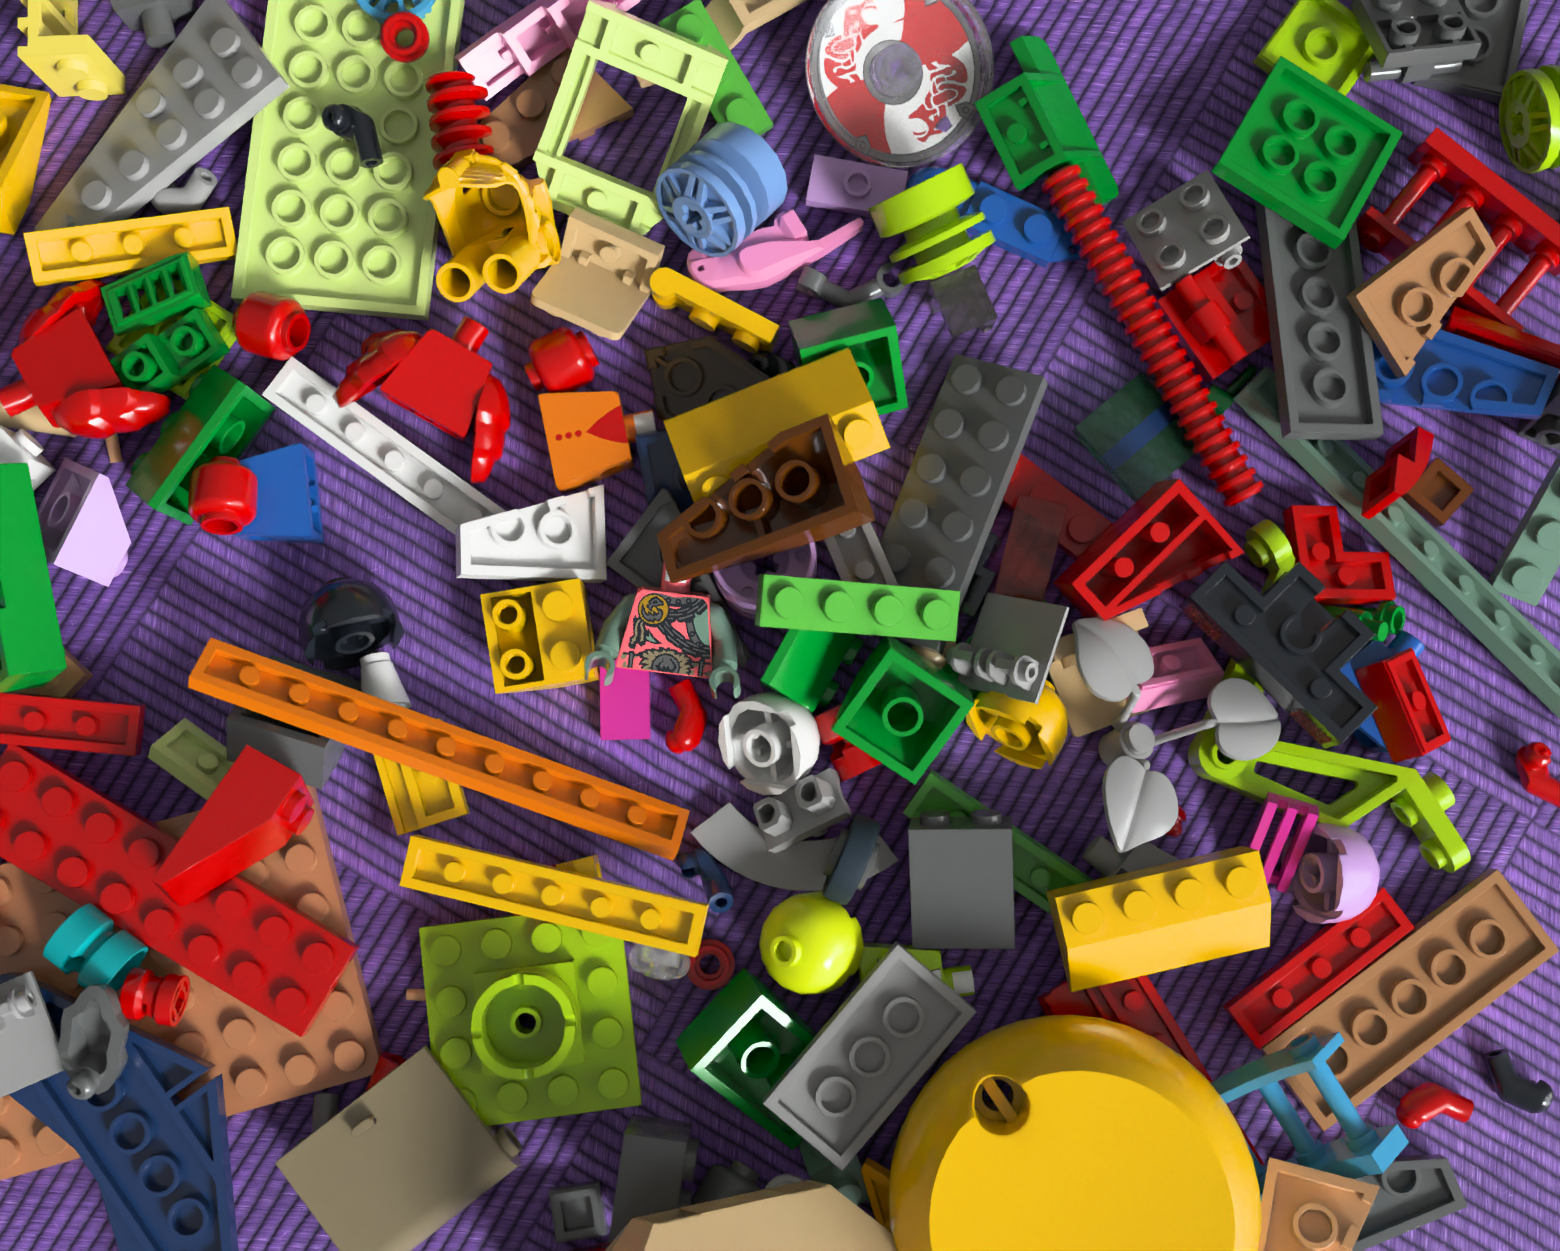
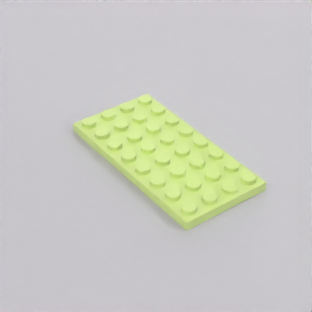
M268 0L262 49L290 87L253 117L231 298L236 303L241 304L251 293L263 291L294 299L300 303L304 310L429 320L440 222L431 201H424L422 198L425 195L424 192L432 185L433 177L438 172L433 166V158L438 153L431 147V139L435 133L429 127V119L434 114L429 112L427 107V100L431 94L426 91L425 80L434 74L457 71L458 63L454 56L459 54L465 0L435 1L431 7V13H427L426 17L421 19L429 31L430 42L428 50L422 58L412 63L395 61L384 51L380 42L382 24L370 18L361 9L356 0ZM376 0L371 6L375 7L380 0ZM412 0L403 1L407 11L415 7ZM391 3L387 7L386 12H399L398 3ZM410 30L401 31L397 37V42L402 47L411 45L414 40V34ZM333 103L337 105L346 104L369 115L373 119L384 161L381 165L373 168L360 167L355 144L324 127L322 112L327 105Z

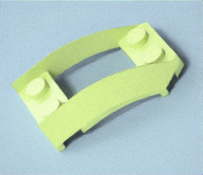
M589 0L578 36L539 145L535 150L533 160H535L539 178H543L548 187L553 209L570 215L576 207H579L643 236L650 231L651 227L664 219L658 207L655 193L656 185L652 193L563 156L598 60L688 97L661 168L660 176L698 142L729 58L709 43L707 47L617 9V4Z

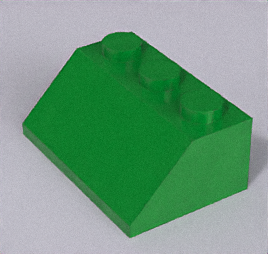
M214 364L208 372L200 374L194 380L189 390L190 397L179 412L172 413L164 421L160 429V438L150 451L144 452L136 459L131 468L132 476L125 484L156 511L187 525H191L194 521L190 517L188 510L189 480L193 470L204 463H208L210 459L217 456H228L238 460L275 410L274 406L247 385Z

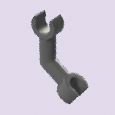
M890 262L879 268L875 278L851 290L828 281V278L821 272L805 266L795 289L808 297L821 298L841 308L873 300L880 296L894 298L902 293L906 285L902 286V284H899L896 287H889L883 282V275L892 272L897 264Z

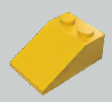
M0 84V233L14 235L31 202L51 104L49 92Z

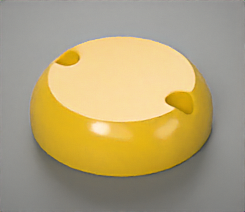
M1050 1015L1016 1021L992 1030L964 1046L936 1071L913 1102L899 1132L891 1162L888 1190L889 1224L897 1251L1258 1250L1262 1216L1260 1189L1256 1171L1242 1131L1224 1099L1207 1078L1183 1056L1150 1035L1130 1026L1103 1018L1080 1015ZM994 1079L1003 1080L1010 1085L1008 1095L1010 1101L1007 1100ZM983 1088H985L994 1103L982 1097Z

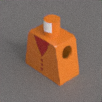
M615 391L544 393L538 395L555 484L561 494L574 491L634 467V460L630 444L636 443L635 434L657 430L652 409L624 415L619 393Z

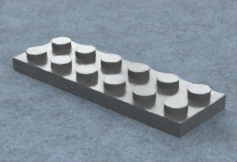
M1255 200L1282 439L1374 441L1383 435L1384 431L1372 339L1346 298L1348 294L1364 283L1356 220L1345 240L1334 250Z
M959 354L954 355L880 541L898 586L960 591V610L1047 388L1048 382L1044 376ZM894 637L897 640L941 655L947 641Z

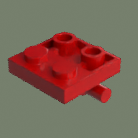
M1243 258L1240 264L1232 269H1226L1224 266H1219L1214 262L1196 275L1192 276L1190 274L1175 285L1174 290L1157 300L1154 304L1156 309H1163L1165 314L1161 318L1164 322L1169 321L1171 323V333L1178 335L1180 339L1179 344L1182 348L1186 349L1187 355L1207 383H1210L1271 341L1265 289Z

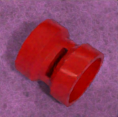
M138 966L133 967L124 980L119 997L122 1013L127 1019L138 1021L148 1016L153 1018L159 1025L174 1027L180 1022L185 1012L190 993V980L187 975L169 973L166 976L157 977L152 969Z

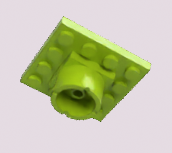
M522 915L453 922L419 928L431 1053L486 1126L489 1124L497 1125L642 1105L624 940ZM522 1013L533 1015L536 1020V1026L532 1028L523 1027L519 1021V1015Z

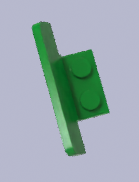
M1020 36L1009 44L1024 73L974 102L1015 188L1020 191L1062 166L1077 164L1081 168L1080 178L1084 177L1089 181L1087 190L1094 191L1097 195L1094 200L1095 204L1104 205L1118 196V186L1049 46L1043 39L1037 36Z

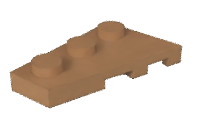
M565 49L533 73L490 113V116L479 123L492 128L491 136L479 139V144L493 146L494 154L491 157L507 162L516 170L535 162L533 160L535 150L539 145L572 52L571 49ZM595 70L569 142L577 138L581 141L596 134V129L616 120L619 123L634 116L633 108Z
M1473 207L1458 210L1346 296L1395 377L1407 376L1416 363L1413 358L1426 340L1433 339L1442 326L1440 320L1456 298L1464 295L1497 248Z

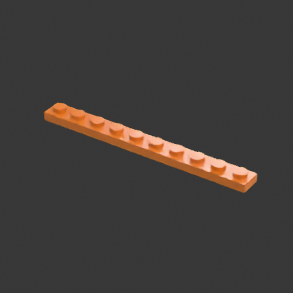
M210 637L189 675L188 688L671 861L674 860L679 851L690 810Z

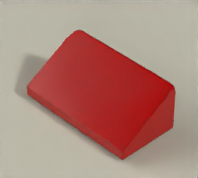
M1412 647L1365 665L1355 671L1363 693L1378 707L1372 715L1389 755L1394 762L1424 756L1451 741L1450 734Z

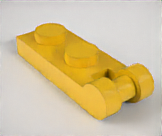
M666 267L659 268L651 275L650 287L652 296L659 308L668 310L677 306L689 312V319L698 326L709 331H714L718 327L733 335L731 340L748 352L757 353L759 349L772 352L779 339L778 324Z

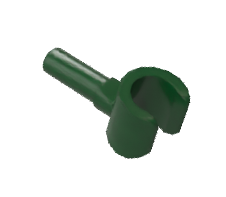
M1248 365L1225 390L1213 383L1208 387L1210 394L1207 395L1209 401L1215 400L1218 404L1215 408L1217 415L1223 414L1233 404L1234 398L1239 391L1258 373L1253 365Z

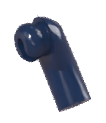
M694 848L693 852L681 853L678 859L682 876L686 879H692L700 875L710 909L716 913L728 911L733 905V897L727 877L709 852L702 848Z

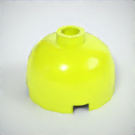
M823 891L796 894L775 906L765 920L759 941L761 959L769 975L783 988L800 995L827 993L836 990L846 982L849 976L855 974L861 963L864 945L859 922L856 917L850 918L847 910L841 906L843 904L823 896Z

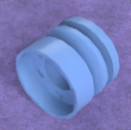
M734 122L716 124L689 151L685 152L658 177L655 193L658 207L669 227L683 242L695 251L710 257H726L754 231L755 227L765 221L784 203L788 187L783 166L777 154L768 143L746 126Z

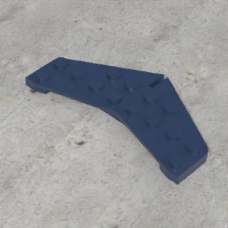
M10 972L0 975V984L25 973ZM36 979L60 1039L63 1010L75 1003L77 998ZM129 1023L128 1039L125 1045L128 1054L127 1063L121 1075L107 1091L101 1094H94L87 1100L75 1099L69 1094L67 1089V1082L71 1078L66 1070H63L8 1094L77 1151L98 1183L119 1251H239L222 1074L216 1076L182 1102L177 1096V1093L216 1066L215 1064Z

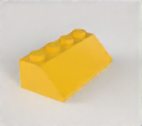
M849 347L663 421L694 503L703 496L708 497L731 478L729 474L742 463L747 465L768 447L766 443L779 432L826 413L831 416L854 462L890 448L872 397Z
M1245 846L1046 891L1071 992L1270 946L1271 898L1259 850Z

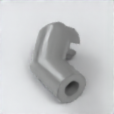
M198 167L194 170L184 187H177L172 182L166 188L158 191L154 198L151 199V203L159 212L165 215L199 211L216 186L217 178L209 170Z

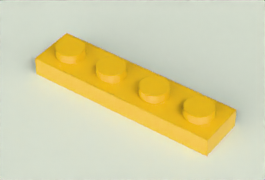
M229 207L23 233L36 286L131 274L167 257L188 251L199 264L236 259L237 243Z

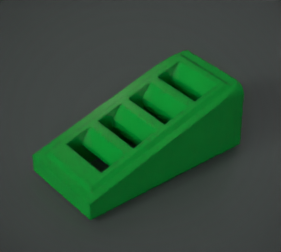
M188 251L167 257L100 288L114 334L117 336L186 315L194 308L204 309L212 306L199 263ZM180 278L184 291L177 294L173 280ZM159 284H163L167 299L161 302L155 287ZM145 289L150 307L142 309L137 292ZM127 295L133 314L124 318L118 297Z

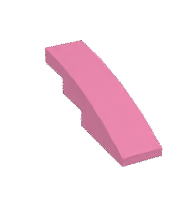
M536 0L493 28L454 56L463 72L475 75L474 85L483 86L488 89L489 96L484 98L487 101L523 73L530 76L565 49L569 48L572 50L589 0ZM641 0L598 1L617 4V9L626 12Z

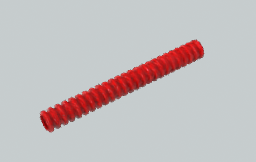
M1077 164L1067 165L1054 172L1044 181V184L1041 186L1043 194H1050V206H1057V218L1065 220L1066 223L1063 228L1066 233L1072 232L1071 242L1074 246H1080L1081 249L1078 252L1080 258H1087L1086 268L1088 271L1095 272L1096 276L1093 278L1095 284H1102L1101 294L1103 297L1110 298L1111 302L1108 304L1110 310H1117L1116 320L1118 323L1124 322L1126 326L1123 331L1125 336H1132L1134 341L1131 343V346L1134 350L1139 348L1141 352L1138 357L1140 362H1147L1149 367L1146 369V372L1149 376L1154 374L1156 381L1153 383L1155 388H1162L1164 392L1161 396L1163 402L1169 401L1172 406L1169 408L1170 414H1177L1180 419L1176 424L1178 428H1185L1187 432L1184 435L1185 440H1192L1195 445L1191 450L1193 454H1200L1202 458L1199 461L1202 468L1207 466L1210 471L1206 476L1209 481L1214 479L1218 485L1214 488L1216 494L1222 492L1225 500L1222 501L1223 506L1232 507L1261 491L1260 488L1264 486L1262 480L1256 482L1253 474L1256 473L1255 468H1248L1245 463L1249 459L1247 454L1241 455L1237 448L1241 446L1238 440L1233 442L1230 437L1233 430L1231 427H1224L1222 422L1226 419L1223 414L1217 415L1215 408L1218 404L1215 400L1209 401L1207 397L1210 394L1208 387L1202 389L1200 382L1203 378L1200 374L1194 375L1192 371L1195 367L1193 361L1187 362L1184 357L1187 354L1186 349H1179L1176 344L1180 340L1178 335H1171L1169 332L1172 328L1169 321L1164 322L1161 318L1165 314L1163 309H1156L1154 306L1157 301L1155 295H1148L1146 292L1149 289L1148 283H1141L1139 280L1142 275L1141 271L1132 268L1131 265L1134 263L1133 257H1126L1124 254L1127 249L1126 245L1118 243L1116 240L1119 237V233L1117 230H1110L1109 226L1112 221L1109 217L1102 216L1101 213L1104 211L1102 204H1095L1094 200L1097 195L1094 191L1087 190L1089 181L1087 178H1080V166Z

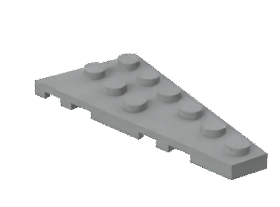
M205 0L35 226L36 231L127 220L153 199L158 191L169 186L290 87L228 0Z

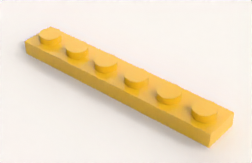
M412 835L410 837L399 885L692 957L698 955L709 907L708 903L421 835Z

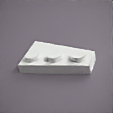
M604 484L564 497L563 495L549 499L544 503L519 510L513 509L463 523L455 529L456 578L551 582L580 578L583 583H602L607 580Z

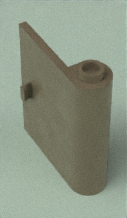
M425 1045L281 1157L275 1164L339 1251H412L520 1166L521 1161L518 1153L523 1148L515 1133L508 1126L504 1125L502 1128H499L496 1125H485Z

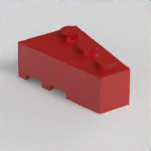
M1180 479L1157 481L1053 584L1084 618L1097 617L1101 621H1106L1160 595L1161 591L1184 580H1190L1203 574V571L1227 559L1231 560L1245 552Z

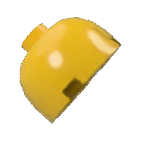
M1048 680L1045 681L1038 705L1013 699L1006 694L995 691L980 692L976 696L974 706L966 715V723L979 740L982 741L986 734L1002 744L994 752L1021 766L1042 769L1046 761H1048L1049 766L1054 762L1068 734V713L1060 697L1055 693L1054 686Z

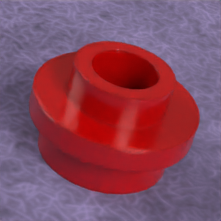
M396 12L386 18L380 29L381 45L384 51L395 61L412 63L422 58L428 50L430 42L429 31L425 23L413 13ZM403 30H410L414 34L412 44L407 47H402L397 42V37Z
M716 939L701 940L698 955L695 957L686 956V974L690 981L701 989H718L724 986L734 973V955L731 949L722 941ZM706 955H714L718 958L720 967L713 973L705 972L701 967V959Z

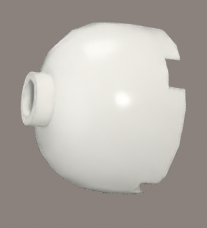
M765 692L751 695L732 706L730 713L723 716L719 724L718 743L723 761L728 769L735 766L738 772L745 778L740 781L742 785L762 795H779L810 773L818 758L820 734L817 723L807 708L778 692Z

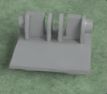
M1208 169L1122 222L1161 291L1213 260L1217 265L1224 266L1226 269L1236 267L1242 261L1241 254L1243 248L1241 243L1250 239V236Z
M987 592L970 644L961 642L956 646H951L946 653V661L954 671L960 673L958 680L968 686L969 689L981 692L995 691L1006 694L1013 699L1038 705L1070 608Z
M33 971L0 984V1098L65 1070L58 1056L59 1038Z

